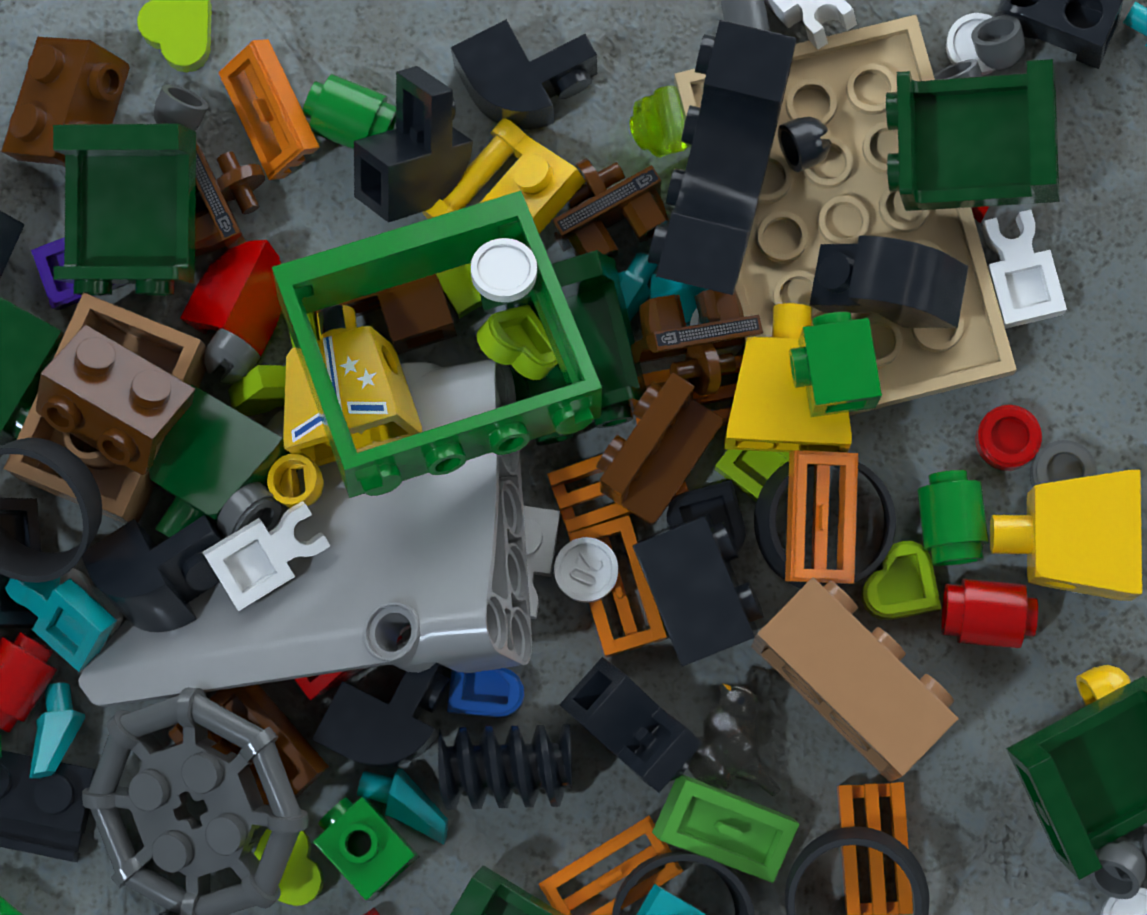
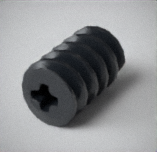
M570 724L562 725L557 743H551L544 725H537L531 744H525L518 725L510 727L505 744L499 745L492 726H485L479 745L472 744L466 727H459L453 746H447L439 729V789L446 810H456L462 791L466 792L472 809H482L488 790H492L496 803L501 809L508 808L514 790L519 791L526 808H534L540 789L545 790L551 807H560L566 788H571L572 791Z

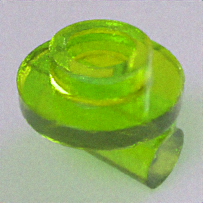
M663 86L656 89L653 95L645 96L635 101L633 116L630 117L629 125L635 142L642 150H649L654 156L662 158L671 153L684 151L689 147V144L681 142L685 122L677 87Z

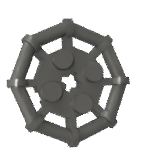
M185 687L180 695L132 712L118 711L107 722L109 735L90 787L82 791L83 806L91 809L115 871L111 879L119 888L126 885L176 915H228L254 906L265 909L271 907L280 897L279 884L299 833L308 827V813L299 808L276 748L275 741L278 739L276 733L270 727L263 730L209 700L201 688ZM178 723L183 726V741L164 748L152 735V732ZM208 730L242 748L237 755L231 751L225 755L211 747L217 743L208 738ZM132 749L142 761L139 773L129 783V788L120 787L118 784ZM253 763L270 805L263 803L250 769ZM187 792H190L194 801L204 800L207 805L208 811L200 816L201 821L195 819L187 809ZM118 808L131 810L144 847L137 854L134 851ZM261 826H267L272 832L259 861L251 852L254 842L250 843L256 829ZM154 860L156 865L164 871L170 873L179 871L186 875V890L147 868V866ZM231 867L242 880L237 885L214 892L210 890V873Z

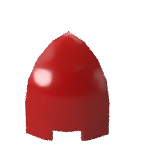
M268 240L244 242L229 249L211 264L197 284L180 319L203 334H207L209 329L215 331L225 329L240 337L262 356L275 330L282 310L272 267L280 265L281 261Z

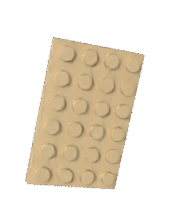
M917 15L826 36L828 44L820 49H817L810 41L796 44L775 137L735 288L744 317L758 314L760 316L763 333L753 337H772L774 305L797 303L809 306L820 244H858L859 236L889 237L935 248L969 266L958 328H903L877 313H851L852 320L869 318L882 397L876 408L849 412V416L1013 375L1017 369L971 207L906 211L900 197V192L889 191L888 153H898V130H888L886 93L897 92V72L910 71L914 81L935 80ZM695 69L675 73L674 77L684 120H686L690 105L697 107L701 105L706 75L696 73ZM809 116L817 118L828 129V132L820 138L829 139L831 141V149L827 157L819 164L803 171L795 172L788 165L781 151L778 140V127L796 118ZM812 307L811 326L814 317L827 313ZM744 338V346L746 345L747 338Z

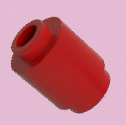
M962 579L961 585H945L941 613L942 635L956 636L957 642L962 644L1021 648L1024 636H1035L1038 623V599L1027 597V587L1025 584Z
M22 632L19 633L14 642L3 636L0 639V729L9 733L18 720L26 721L57 672L55 667L47 663L53 651Z

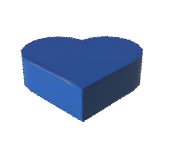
M506 668L474 673L452 670L447 712L480 717L507 718L515 714L522 706L525 697L524 686L519 676Z

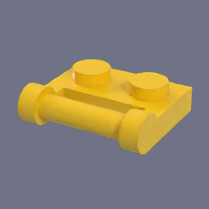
M503 118L491 131L493 139L467 167L463 177L453 191L445 199H439L432 208L422 212L427 219L465 208L511 155L517 157L518 160L480 203L522 191L539 234L586 182L576 167L527 136L513 122Z

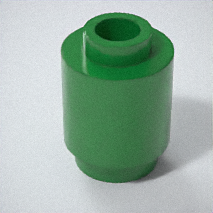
M333 74L327 78L324 84L317 81L313 83L303 107L305 117L311 119L309 125L313 134L353 150L355 140L393 130L396 125V106L387 103L388 97L386 95Z
M949 470L928 475L929 485L918 488L917 494L924 550L931 551L933 566L962 565L984 560L983 545L988 544L989 540L981 481L968 480L966 470Z

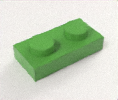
M682 774L675 779L652 833L663 842L774 883L799 827V823L791 816Z

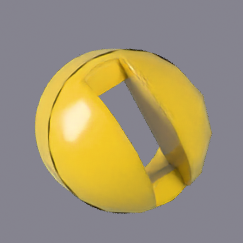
M287 454L280 457L271 466L267 477V485L270 493L274 495L273 497L277 501L291 508L302 501L307 506L314 504L323 492L324 479L319 467L310 459L300 454ZM297 469L304 470L305 492L303 494L300 491Z
M1103 665L1093 667L1076 677V683L1079 693L1087 706L1129 684L1130 678L1120 668Z

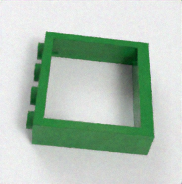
M522 191L272 267L278 300L349 498L361 494L369 496L383 495L396 489L402 481L427 473L431 475L448 474L462 467L467 460L492 452L497 455L510 454L522 449L532 439L554 432L559 434L575 433L587 427L592 420L601 417L602 386ZM509 238L525 244L533 252L537 262L536 282L529 293L567 386L357 453L307 314L469 264L475 252L483 244L494 239Z

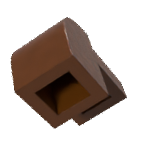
M436 274L337 304L352 307L355 310L356 317L382 309L397 355L457 336L441 284Z

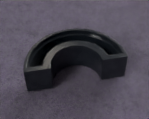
M719 20L716 37L707 34L703 35L695 67L696 73L706 75L700 107L689 106L681 137L682 143L692 146L686 170L674 167L666 204L675 206L671 214L668 227L656 225L648 256V263L659 265L656 277L729 295L734 294L775 137L797 38L724 20Z

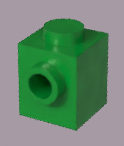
M833 312L814 317L812 319V326L802 328L798 341L799 347L789 349L793 383L795 388L806 386L810 416L817 417L876 408L882 393L869 318L852 320L850 312Z
M347 797L337 803L318 822V825L324 832L313 841L366 901H373L420 857L370 800L361 797L354 804Z

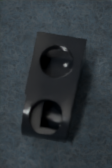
M1001 0L995 17L1002 15L1016 17L1020 21L1024 37L1040 39L1077 54L1076 61L1099 69L1120 21L1123 0Z

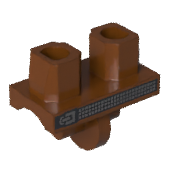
M197 141L196 193L200 192L207 208L195 213V257L216 251L225 246L229 250L246 242L227 202L236 199L243 215L256 211L260 206L253 191L265 181V175L260 165L248 164L240 166L232 151L226 152L217 158L223 175L216 180Z
M587 158L575 164V167L586 181L567 202L570 208L576 207L553 219V224L557 231L554 233V236L563 252L571 248L574 254L579 256L598 250L611 259L618 255V248L606 229L611 225L626 218L639 242L648 241L653 238L656 225L669 226V219L661 199V179L652 165L618 183L625 179V176L617 162L597 172Z
M706 290L694 296L700 324L686 326L679 295L649 299L639 306L643 338L631 345L634 363L638 364L685 356V361L671 363L670 373L674 372L684 380H689L690 384L695 386L694 392L699 396L715 394L720 387L721 374L734 372L736 369V361L732 353L718 355L716 350L738 347L743 344L744 338L759 336L763 333L759 314L744 317L736 290L733 295Z

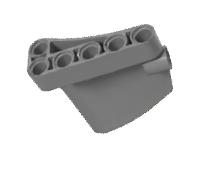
M492 359L444 368L426 362L401 364L423 432L516 402L515 384L509 365L496 363ZM284 410L275 414L265 427L282 438L284 433ZM520 450L505 455H497L493 452L467 460L459 469L444 475L423 474L402 481L393 491L378 496L361 494L349 498L336 461L318 466L324 479L323 492L314 504L307 506L312 515L296 524L294 536L296 540L304 542L321 532L326 537L330 547L314 556H299L289 560L287 564L295 577L240 611L237 610L221 582L189 602L197 619L186 626L167 632H148L135 627L126 620L101 651L84 668L78 679L80 688L93 704L109 707L176 697L180 695L185 687L201 688L204 692L389 664L407 672L418 673L431 668L436 662L457 672L464 673L527 665L532 654V633ZM299 469L297 475L300 491L303 494L305 492L304 470ZM282 504L281 514L274 528L277 527L281 517L290 507ZM208 518V520L218 530L217 523ZM410 624L412 629L411 637L401 650H397V637L400 631Z

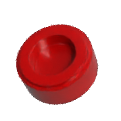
M1002 405L992 409L978 425L975 435L976 448L981 458L991 467L1003 471H1013L1027 465L1038 453L1042 442L1041 427L1035 416L1025 408L1017 405Z

